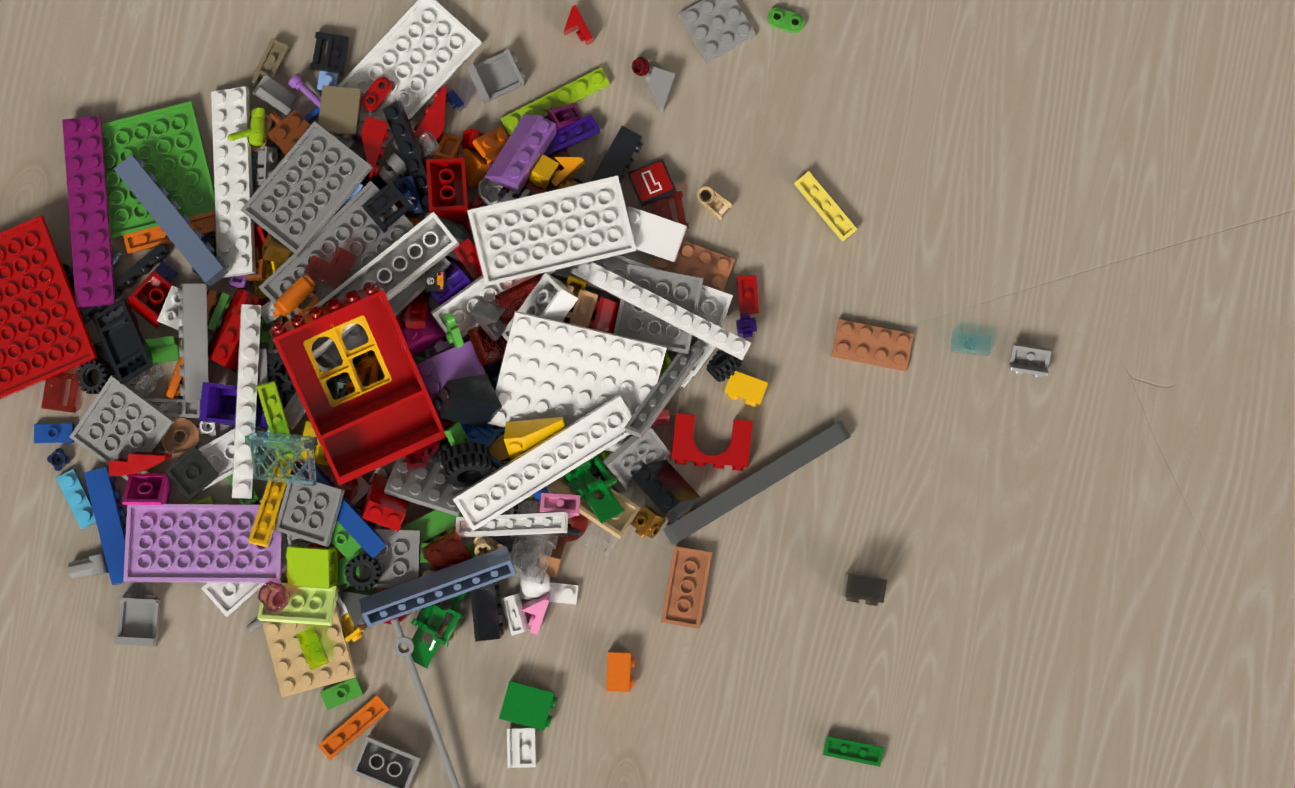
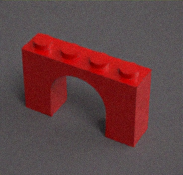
M676 413L671 460H675V464L686 465V462H694V466L705 467V464H713V468L724 469V466H731L732 470L743 471L744 468H748L753 421L734 419L729 447L723 453L712 456L702 453L694 443L695 415Z

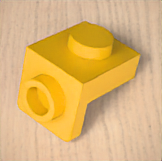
M349 613L341 618L346 642L352 640L356 642L363 636L362 632L366 629L363 624L354 627Z

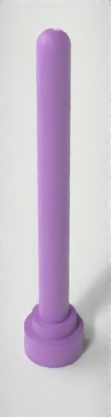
M299 73L295 74L288 84L293 89L301 90L320 108L321 99L305 85L306 82ZM358 135V138H357V137H353V139H354L356 142H359V141H360V136Z

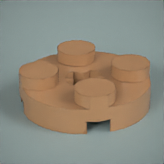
M181 417L174 418V423L161 440V443L169 453L183 456L192 447L196 446L198 448L200 433L193 421ZM180 431L183 432L182 434L185 433L183 442L176 441L175 438Z

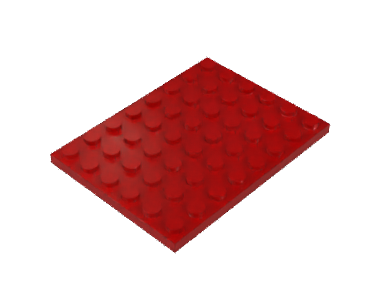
M41 215L0 233V400L98 358L79 307L76 305L73 291L45 218Z

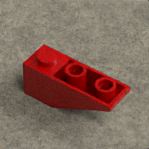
M446 86L436 91L433 104L427 106L424 111L425 117L422 122L418 121L414 128L416 138L435 149L442 139L446 128L448 97Z
M366 116L360 141L364 160L373 167L368 173V179L372 180L373 175L377 176L380 167L377 164L378 157H383L385 147L382 144L383 140H388L390 129H387L388 122Z

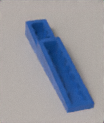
M307 461L295 474L335 487L316 463ZM344 494L337 521L372 558H375L387 544L369 522L362 518L361 513Z

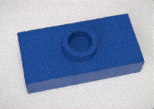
M74 423L34 424V443H74V440L69 437L74 431Z

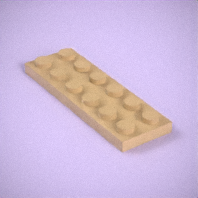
M565 475L546 486L548 492L552 494L576 495L565 479ZM610 488L624 509V513L601 524L587 501L585 502L584 499H580L579 513L618 539L622 537L641 509ZM594 492V493H593V495H594V497H595L596 499H598V500H602V499H603V494H602V493H600V492Z

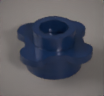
M57 448L56 452L48 456L47 461L54 466L56 471H61L65 464L70 463L71 458L64 454L62 448Z

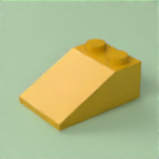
M563 417L506 422L504 442L510 460L512 461L564 429L566 425Z

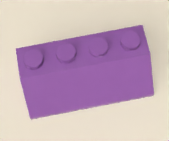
M523 115L485 177L519 195L528 181L533 168L557 134L556 123L540 115Z

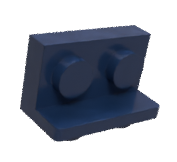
M410 175L395 180L397 189L414 208L411 212H406L405 216L408 217L422 213L424 210L414 176Z

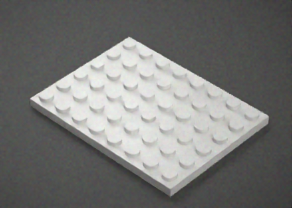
M515 311L495 388L502 407L488 424L505 427L506 422L563 417L567 427L617 395L621 396L633 416L652 388L657 384L667 348L663 345ZM628 435L627 437L623 438L622 440L607 448L606 451L614 452L623 444L624 441L628 440L633 435Z

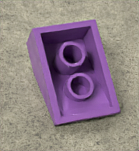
M472 341L464 343V346L449 349L416 365L431 401L434 400L448 380L487 374Z

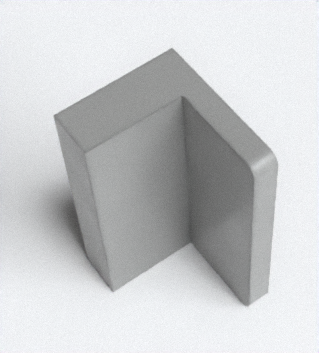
M268 75L263 76L252 92L283 115L289 113L291 110L289 107L296 98V95Z

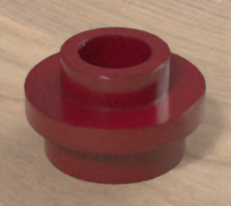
M638 57L632 63L633 72L638 76L647 75L649 71L648 60L644 57Z

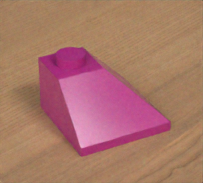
M429 307L425 328L418 330L406 328L405 322L399 325L408 348L414 356H417L446 336L431 314L432 311Z
M130 474L122 504H168L172 490L168 474Z

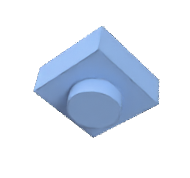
M320 71L317 90L322 91L323 85L337 87L339 74Z

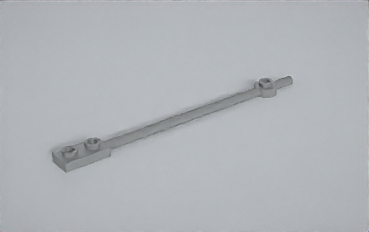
M398 618L393 619L391 623L397 637L394 650L397 655L404 657L450 784L452 788H460L411 655L414 650V642L411 638L404 636ZM406 643L408 649H403L401 644Z

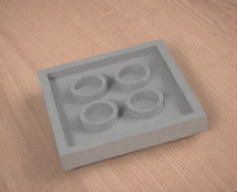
M702 0L678 14L707 64L756 36L755 31L736 0Z
M650 427L643 438L633 435L624 441L617 450L609 454L603 462L629 492L637 485L632 479L635 473L646 464L666 460L672 454Z
M290 474L274 530L323 546H329L345 490Z
M374 528L387 545L374 558L378 560L379 566L381 565V576L373 587L392 588L419 578L420 530L400 529L397 532L392 529ZM361 548V555L368 554ZM360 565V579H368L371 574L370 568L366 565Z

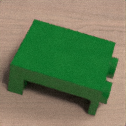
M510 680L499 719L544 731L545 727H550L552 716L549 713L550 709L555 708L557 697H554L555 692Z

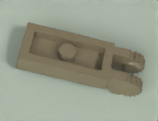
M273 38L270 40L255 70L256 73L250 87L255 88L260 77L268 75L274 80L290 49L288 45Z

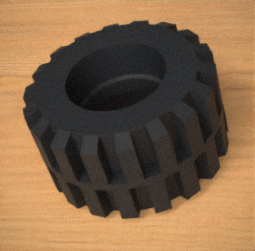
M478 442L454 445L448 448L442 456L445 480L448 484H452V486L470 487L494 471L490 449Z

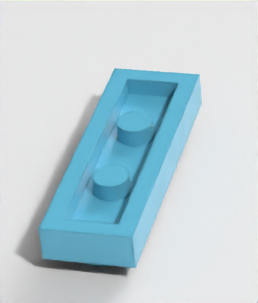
M72 469L56 477L80 529L96 523L91 501L76 470Z

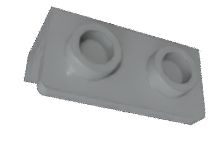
M1013 343L1009 368L1015 374L1028 373L1039 378L1048 376V366L1052 350L1050 348Z

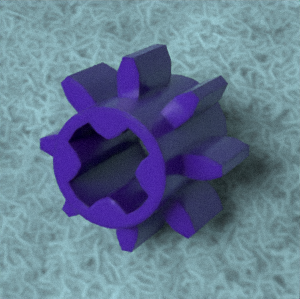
M750 314L741 315V319L736 320L737 333L743 334V338L752 337V332H757L755 317L750 318Z

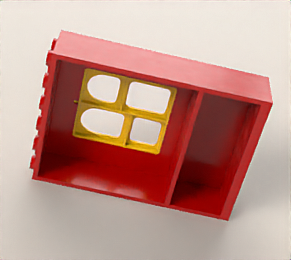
M370 282L357 292L356 290L349 291L341 299H331L327 302V305L313 307L308 310L309 313L304 315L297 314L290 318L291 321L284 324L279 322L269 330L339 486L446 438L443 426L387 296L378 282L375 284ZM352 323L361 325L366 331L369 339L368 342L352 350H347L342 340L343 329ZM323 336L333 339L343 360L341 365L326 372L320 371L312 352L314 341ZM373 350L383 370L384 378L365 387L359 379L352 359ZM343 372H347L355 387V391L334 400L326 381Z

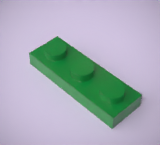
M826 736L823 755L880 767L884 747Z

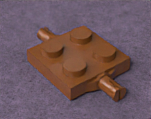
M274 110L270 113L269 117L276 122V125L267 133V137L287 155L311 125L296 110L283 118Z

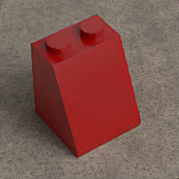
M375 473L361 506L362 518L399 532L406 515L408 501L384 494L389 478Z

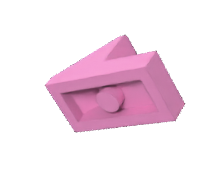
M541 493L540 513L566 512L568 513V518L579 515L580 495Z
M550 593L523 603L521 610L531 614L528 623L531 626L530 633L538 634L550 600Z

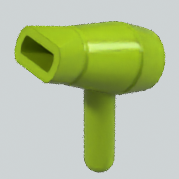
M253 109L249 128L229 134L228 140L235 141L248 136L249 144L254 146L264 145L266 138L265 109Z

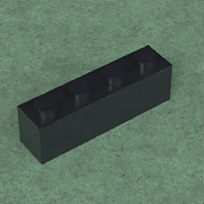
M621 126L590 182L618 176L621 185L625 177L622 174L626 168L630 169L634 162V159H632L634 153H639L643 146L641 142L642 136Z

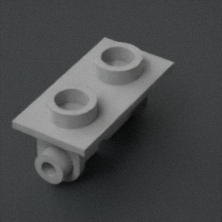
M265 146L260 147V150H258V164L264 165V168H257V182L260 186L276 168L278 160L277 148Z

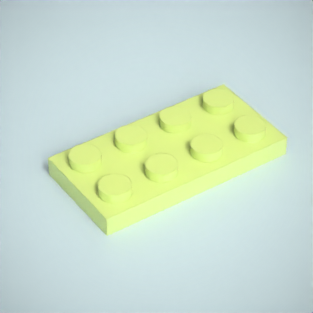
M265 583L257 618L260 621L331 626L339 588L337 586L317 588L288 585V583Z

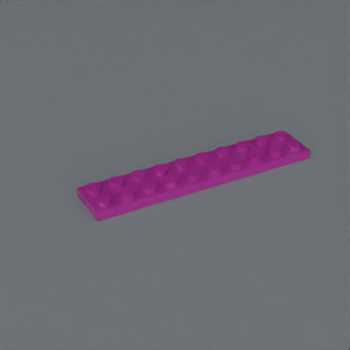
M99 115L62 119L76 305L79 308L113 305L116 303L102 117Z

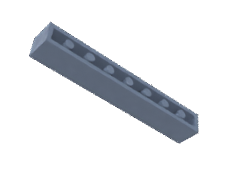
M131 154L114 170L208 286H213L228 273L224 268L227 264L220 256L216 258L213 254L215 249L209 242L206 244L203 242L202 238L204 236L197 228L193 229L190 226L192 221L186 214L181 215L178 211L181 209L174 199L172 201L169 200L167 197L169 193L163 186L159 187L156 184L158 179L151 171L147 173L144 169L146 164L141 158L136 159Z
M507 546L361 598L359 599L361 613L368 628L516 575L513 560Z

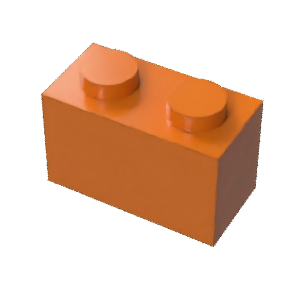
M608 652L606 691L629 692L630 688H634V676H630V668L634 669L635 657H631L630 652Z

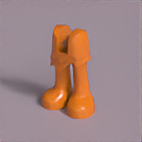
M369 351L359 356L355 370L363 386L366 376L370 374L367 384L369 386L378 382L379 373L382 371L376 354L374 353V357H369ZM349 381L346 385L345 391L347 394L355 391L352 381Z

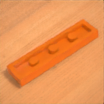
M376 695L323 740L318 747L329 760L333 759L387 713L390 708L379 695Z

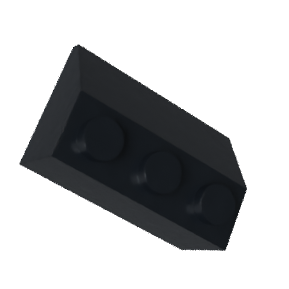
M667 460L646 464L632 476L636 484L672 524L701 499Z
M494 582L470 591L475 642L501 639V635L504 634L503 623H499L502 607L501 604H497L500 588L499 584Z

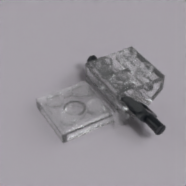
M526 498L520 502L518 511H514V514L540 513V502ZM568 523L567 533L513 535L515 540L510 555L516 575L510 577L543 584L552 550L556 548L559 536L567 537L572 535L580 538L582 530L571 528V524Z

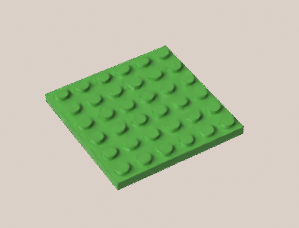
M192 101L103 124L111 240L123 237L125 234L159 226L114 170L131 154L136 159L140 157L146 164L144 169L147 173L151 171L158 179L156 184L159 187L163 186L168 191L169 195L167 197L170 201L174 199L181 209L178 211L181 215L186 214L188 217H193L215 211V190Z

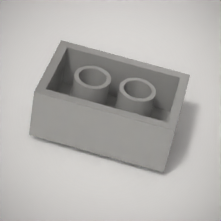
M367 735L351 773L387 788H410L422 756Z

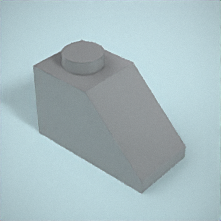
M653 67L652 72L648 71L645 82H648V90L659 112L663 113L675 80V73Z

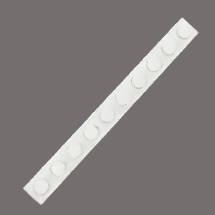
M593 262L575 265L571 271V274L742 361L751 345V342Z
M241 304L232 498L252 499L261 305Z

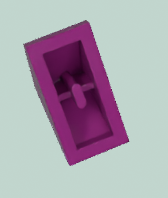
M575 103L547 111L550 121L556 123V130L582 119Z

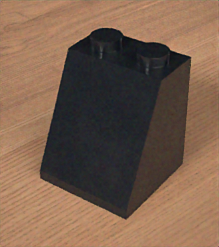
M487 374L448 380L432 401L440 418L478 427H487L488 423L502 407Z

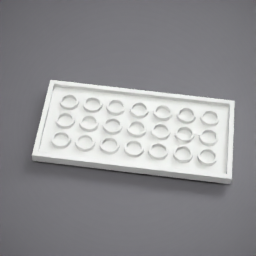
M418 0L337 86L361 89L364 95L372 83L379 77H386L392 83L393 89L391 94L377 111L368 112L361 106L359 136H361L366 116L388 122L383 109L395 101L402 102L410 122L435 95L436 91L439 88L441 89L481 46L482 42L436 0ZM381 83L379 85L380 89H384L386 87V84ZM373 98L368 99L367 103H368V104H373V103H374V99H373ZM391 129L388 140H383L382 146L385 148L394 139Z
M618 176L467 210L485 287L636 251Z

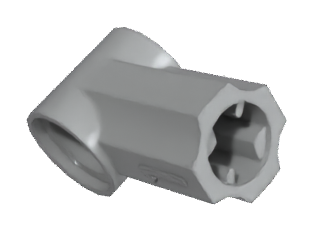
M104 554L68 562L71 578L109 573Z

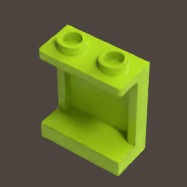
M294 544L287 547L286 577L288 585L331 588L338 585V549L335 546L318 548Z

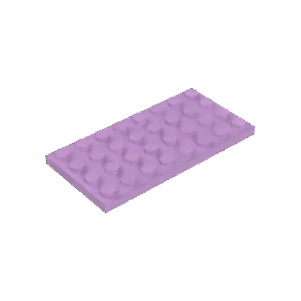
M127 505L123 581L281 583L283 533L274 530L269 547L249 543L248 540L260 505Z

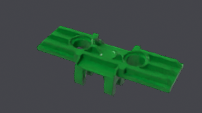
M599 453L565 474V479L574 493L580 495V499H584L585 502L587 501L601 524L624 513V509L609 488L618 480L611 475L601 460ZM592 462L595 463L606 481L603 482L600 478L595 480L590 472ZM594 492H600V493H602V494H603V499H602V500L596 499V498L594 497L593 493H594Z
M466 593L449 598L451 600V607L449 609H443L440 602L422 608L417 618L412 620L411 624L418 626L412 638L414 650L411 655L415 663L428 668L440 643L448 647L450 644L448 641L460 618L463 619L464 615L457 611ZM449 612L453 614V617L442 638H440L436 634ZM426 632H429L433 637V641L430 644L423 642L422 637Z

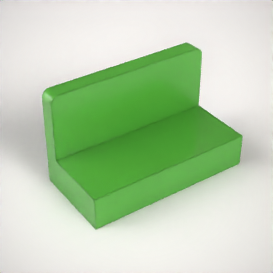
M175 336L144 339L150 347L153 364L178 361V340Z

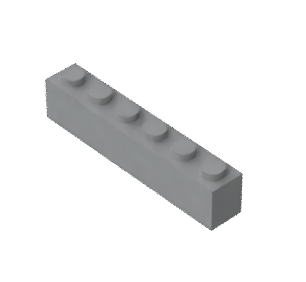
M205 283L181 284V288L177 290L178 299H181V307H178V319H181L182 326L178 327V336L182 338V346H179V357H182V365H179V376L183 377V384H180L179 392L184 400H201L203 382H208L207 287Z

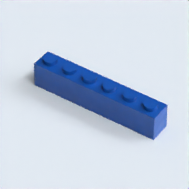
M103 467L85 472L84 476L112 585L125 583L123 578L126 539L124 518H126L124 508L120 507L119 500H121V495L114 483L116 476H109V467Z

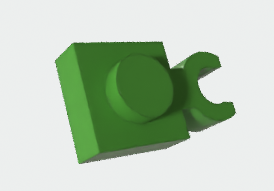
M450 312L443 314L448 332L446 333V338L449 344L452 343L457 348L464 346L454 315Z

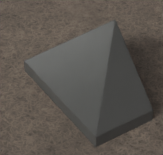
M355 587L340 591L354 627L365 624L359 599L370 596V594L361 589L357 590Z

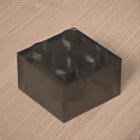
M845 574L842 597H846L848 602L859 603V600H865L867 605L878 606L879 603H884L887 580Z

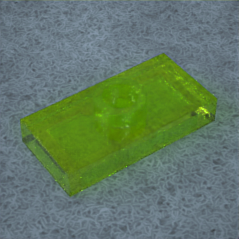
M316 627L296 634L310 671L330 663Z

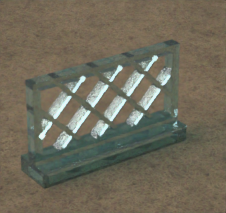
M262 431L245 435V443H249L251 446L254 479L309 486L317 485L313 446L318 445L317 437ZM258 446L264 451L262 456L258 453ZM273 448L279 453L277 458L271 452ZM288 449L294 455L292 459H290L286 454V451ZM302 451H307V461L300 455ZM267 456L273 462L271 466H269L265 461V458ZM281 458L287 463L285 468L279 462ZM296 459H297V460L301 463V465H302V467H301L300 470H299V469L296 467V465L294 464V462L296 461ZM260 465L266 470L264 475L260 474ZM275 466L281 472L279 476L273 471ZM290 468L296 474L294 478L287 472ZM304 470L309 473V480L302 474Z

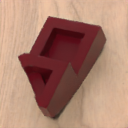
M440 442L432 443L406 455L408 471L427 467L440 448Z

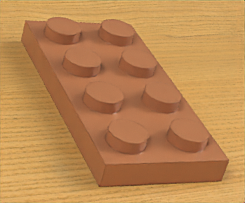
M682 240L675 263L655 256L651 267L662 271L703 278V285L724 292L735 259Z
M838 319L831 357L906 372L914 334Z
M674 546L661 619L662 623L699 629L712 552Z

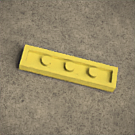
M809 171L794 183L796 188L842 242L857 231L854 224Z

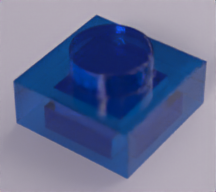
M453 89L447 93L449 98L447 102L453 109L457 108L460 112L466 108L464 102Z
M164 261L154 270L169 283L178 275Z

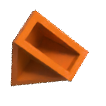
M444 133L434 153V159L464 157L462 138Z
M466 148L464 149L466 186L478 188L479 182L489 171L490 164H487L485 157L483 158L477 150Z

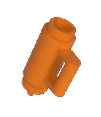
M307 274L304 277L301 276L277 299V302L273 305L275 307L273 317L278 315L285 317L295 309L301 315L305 314L320 302L312 293L315 291L314 288L317 284ZM311 295L314 299L301 311L298 306Z

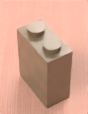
M323 85L318 124L333 136H341L342 139L353 140V137L358 138L362 106L361 99L363 97L362 90Z

